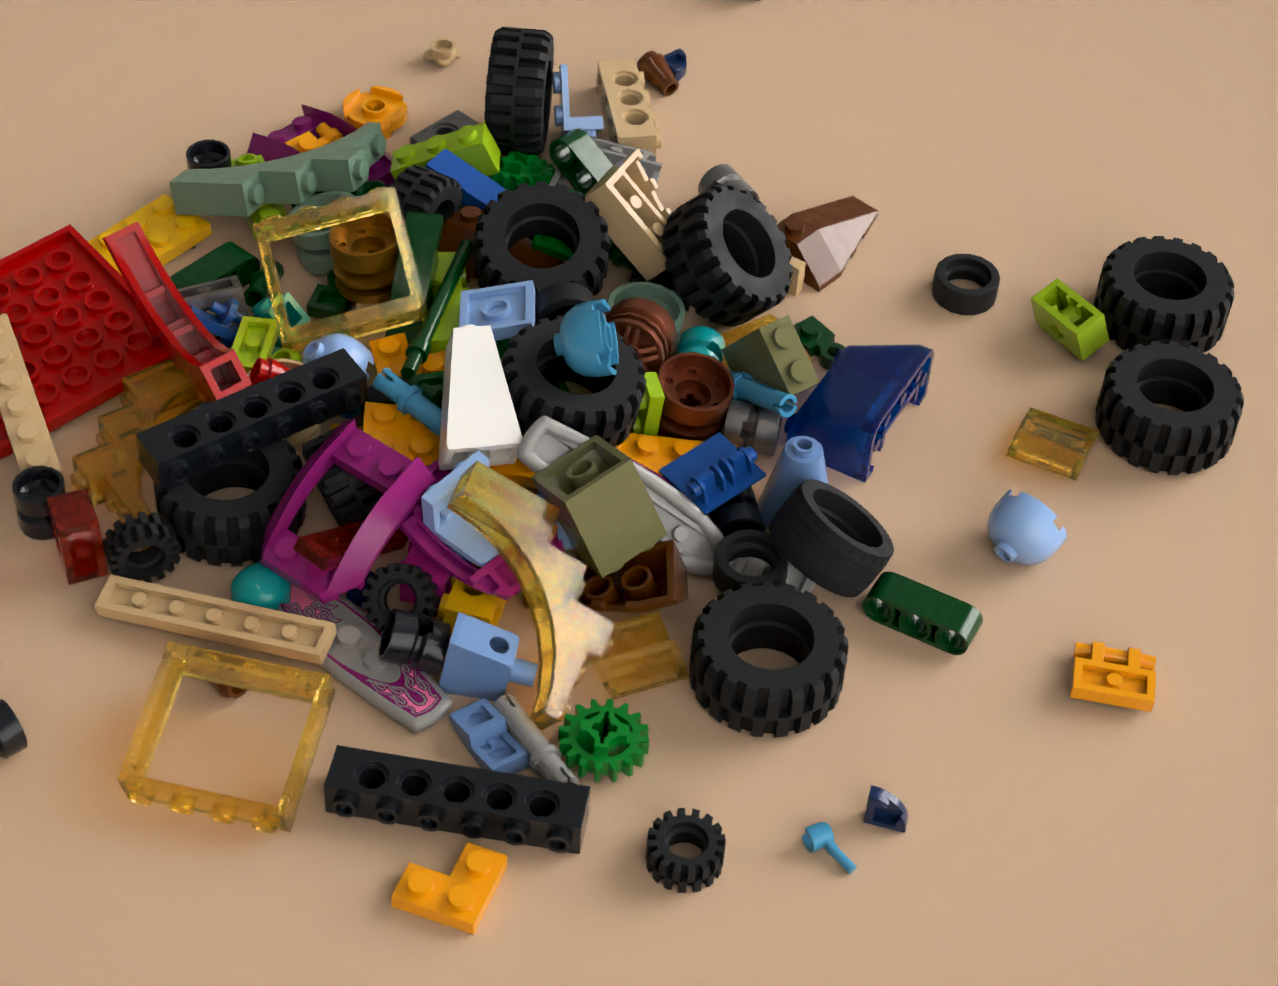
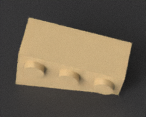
M637 148L614 164L585 194V202L591 201L598 207L599 216L604 217L607 223V234L644 279L648 281L666 270L664 263L667 259L666 255L662 254V244L665 240L662 238L667 219L672 212L669 207L663 208L654 191L658 188L654 177L648 179L639 161L643 156L639 148Z

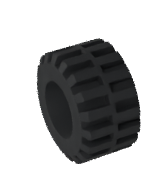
M419 165L410 166L404 172H401L397 176L396 181L391 185L384 200L382 212L389 213L398 218L403 229L407 211L443 215L445 225L446 220L463 207V191H461L460 183L454 178Z
M338 427L302 444V454L306 462ZM335 464L329 468L317 483L333 517L345 531L362 524L383 496V493Z

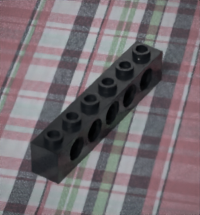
M344 348L137 433L136 441L139 461L161 491L176 484H181L192 477L218 468L227 462L253 453L260 448L281 439H286L295 433L316 424H321L330 418L365 404V401L368 402L367 375Z
M340 745L336 747L324 784L326 812L335 813L342 817L354 816L378 820L384 824L396 823L420 827L426 831H444L462 834L473 839L486 838L504 841L515 846L528 845L546 848L557 853L570 852L580 854L589 816L591 789L589 786Z

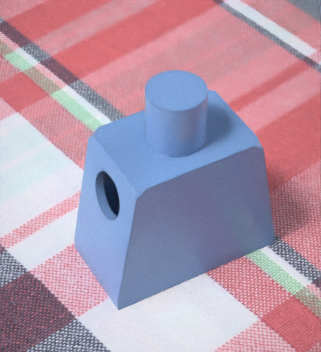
M458 612L439 686L449 694L480 699L485 697L487 700L496 701L499 697L505 695L508 681L532 688L539 664L515 657L520 641L517 634Z

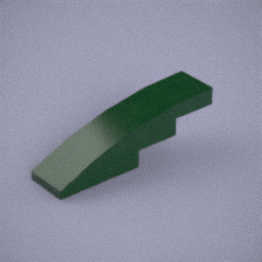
M407 211L394 273L385 337L405 332L409 345L410 341L416 338L420 331L423 318L427 316L434 299L432 288L439 262L437 251L444 226L443 215Z

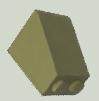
M789 315L762 326L721 349L731 371L736 373L746 372L754 380L795 396L820 383ZM753 404L756 410H759L761 408L760 406Z
M598 435L593 436L531 477L583 562L602 578L617 572L623 567L624 563L639 553L650 550L657 541L668 535L632 459Z

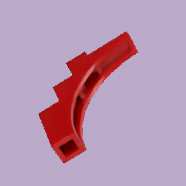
M138 221L103 238L137 304L136 308L152 339L159 337L176 370H185L201 403L214 402L252 385L235 350L227 348L205 328L186 303L158 259Z

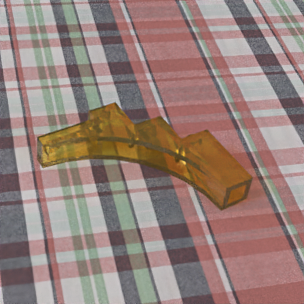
M171 359L121 378L124 394L120 395L122 407L97 417L99 433L95 437L98 446L72 456L74 473L70 474V479L76 493L79 496L84 494L93 507L104 503L110 513H117L122 524L126 522L124 516L129 514L132 515L133 519L138 518V512H145L147 518L151 514L141 496V479L145 468L139 461L136 434L190 412L203 404L185 370H176Z
M476 461L461 475L447 508L473 525L497 549L514 573L528 602L537 634L539 655L537 694L530 718L538 729L543 731L554 723H561L564 720V716L566 713L568 714L572 704L568 699L571 690L582 679L586 667L597 660L602 661L608 655L613 644V639L610 638L615 623L577 602L586 585L582 578L587 565L550 544L558 530L555 520L560 508Z

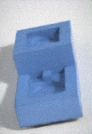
M485 697L449 714V720L456 733L482 769L514 774L529 767V753L507 731L505 717Z

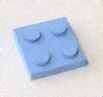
M533 280L461 291L459 327L464 325H490L494 340L497 341L512 338L529 324L534 326L536 291Z

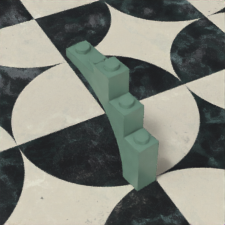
M368 122L337 141L285 158L236 167L186 169L169 182L176 214L249 217L265 203L303 204L307 198L317 191L355 192L368 180L369 168L385 155L386 140L384 135H382L380 122Z

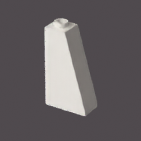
M464 325L453 328L445 350L438 459L439 469L451 470L460 461H465L476 451L489 458V466L514 464L518 458L517 454L523 437L491 326Z

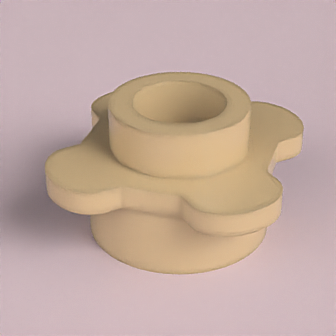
M448 38L433 40L430 44L431 50L424 52L426 59L434 60V63L439 66H449L454 59L462 57V51L456 49L455 42Z

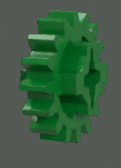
M519 151L508 152L506 157H500L499 173L488 177L512 192L516 190V185L522 183L534 186L536 181H547V185H549L555 174L553 164L547 163L545 159L540 160L536 155H526Z
M591 699L590 708L588 709L577 704L575 706V716L566 713L564 716V726H559V750L562 756H566L565 765L568 769L578 766V777L580 778L586 776L588 772L593 773L594 782L597 783L602 779V775H608L612 782H617V773L619 772L628 777L632 776L633 765L642 767L644 755L648 754L649 727L648 724H641L640 712L629 715V704L624 703L618 709L613 707V699H608L605 706H599L596 699Z

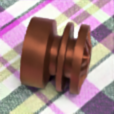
M641 297L624 299L613 305L610 309L611 311L605 316L606 322H614L616 332L625 339L626 346L631 345L639 356L638 360H641L645 372H656L658 376L660 366L671 356L675 348L677 339L675 323L667 310L655 301Z
M697 352L679 353L669 357L660 366L658 374L665 400L657 436L706 441L717 433H721L735 387L730 371L723 363L713 357Z

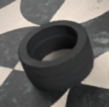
M809 479L801 483L776 512L769 525L771 538L783 556L805 577L818 586L839 596L854 598L860 595L884 569L894 553V546L889 534H887V531L868 510L846 493L819 480Z

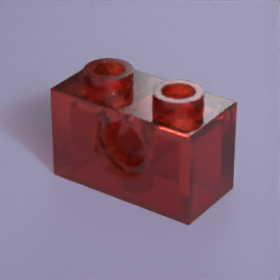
M84 488L46 498L57 554L68 584L72 585L108 575L99 520L87 489Z

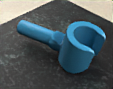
M818 822L805 828L806 834L802 835V842L809 852L813 853L824 848L849 874L854 872L857 866L834 842V834L830 825L825 822Z

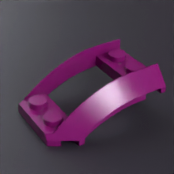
M301 104L304 115L293 119L292 123L288 126L271 132L268 137L253 133L247 154L262 155L265 162L300 154L299 151L285 144V142L308 131L317 139L321 138L316 132V128L323 122L329 127L339 130L343 137L357 129L329 112ZM386 151L385 155L369 168L367 181H381L387 187L395 182V179L390 172L392 157Z
M355 418L343 422L306 462L279 502L265 530L261 564L323 604L339 599V594L351 589L361 590L365 586V578L384 546L401 523L417 506V499L428 487L437 483L436 478L418 456L412 461L360 430L356 426ZM333 464L383 493V496L357 531L341 562L288 530L305 499Z
M438 459L427 466L436 478L437 483L453 470H440ZM491 468V485L531 512L534 516V525L518 541L481 569H477L459 557L423 523L421 502L423 493L416 501L417 506L401 523L399 528L435 564L472 588L509 601L557 564L565 555L562 539L560 541L558 539L555 525L557 519L552 514L548 517L530 506L513 492Z

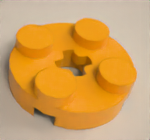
M370 86L371 92L360 94V89L349 93L343 101L344 121L356 129H359L368 122H380L382 135H384L385 139H388L392 136L393 131L398 130L405 124L408 117L407 103L403 102V96L400 92L389 87Z

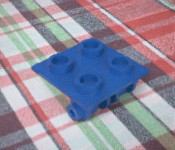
M720 432L659 469V473L697 505L704 515L766 477V473L754 463L758 457L751 446L737 448Z

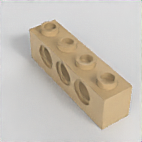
M635 59L598 61L597 90L611 142L652 151L656 156V148H661V132L659 128L655 129L656 116L654 109H650L649 90H644V72L638 71Z

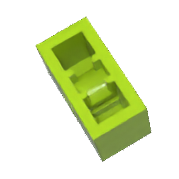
M1058 278L1031 297L1037 325L1080 360L1084 361L1109 341L1104 314Z

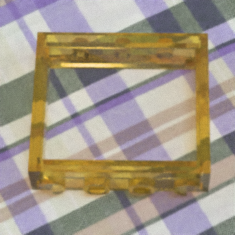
M385 187L375 188L366 195L354 198L348 196L340 197L334 200L332 204L320 207L306 206L299 209L297 213L286 216L273 215L266 217L260 223L253 224L277 327L284 348L303 353L305 347L311 341L328 334H347L355 339L423 321V318L427 316L428 308L395 187L388 189ZM390 211L411 295L291 327L270 242Z
M168 641L117 778L121 788L130 801L140 805L149 806L152 805V802L168 805L171 810L185 815H191L194 811L206 813L212 819L225 824H233L237 820L251 823L252 827L266 833H275L277 829L290 832L336 694L331 676ZM182 676L312 704L278 806L146 777Z

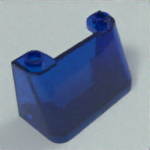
M921 344L848 345L844 350L839 349L834 357L832 367L798 412L787 418L784 426V433L788 434L787 441L796 436L814 438L823 447L826 467L866 482L874 469V466L871 465L872 454L882 450L885 434L908 402L919 406L926 397L934 350Z

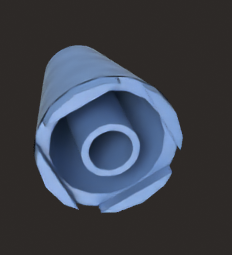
M796 436L786 442L758 501V510L765 529L767 525H770L776 512L801 483L814 479L829 484L823 447L814 438Z

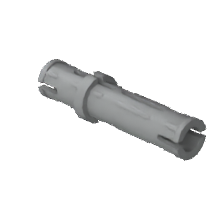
M507 694L509 702L504 695L499 697L493 706L505 717L508 732L529 753L531 761L529 766L535 774L541 775L547 780L579 785V780L561 759V751L556 745L550 744L545 739L532 719L522 709L515 696Z

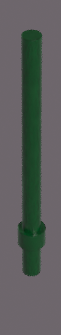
M469 239L461 241L417 337L413 338L405 353L407 358L401 369V375L405 379L410 380L416 375L420 364L426 362L431 352V340L473 251V242Z

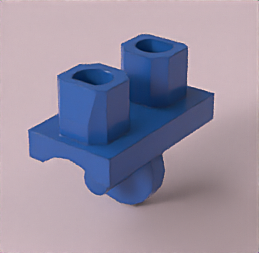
M230 297L224 305L213 301L209 311L218 314V317L190 305L191 310L210 333L222 337L219 342L224 346L232 348L239 327L231 322L240 324L242 317L246 316L237 312L238 300Z

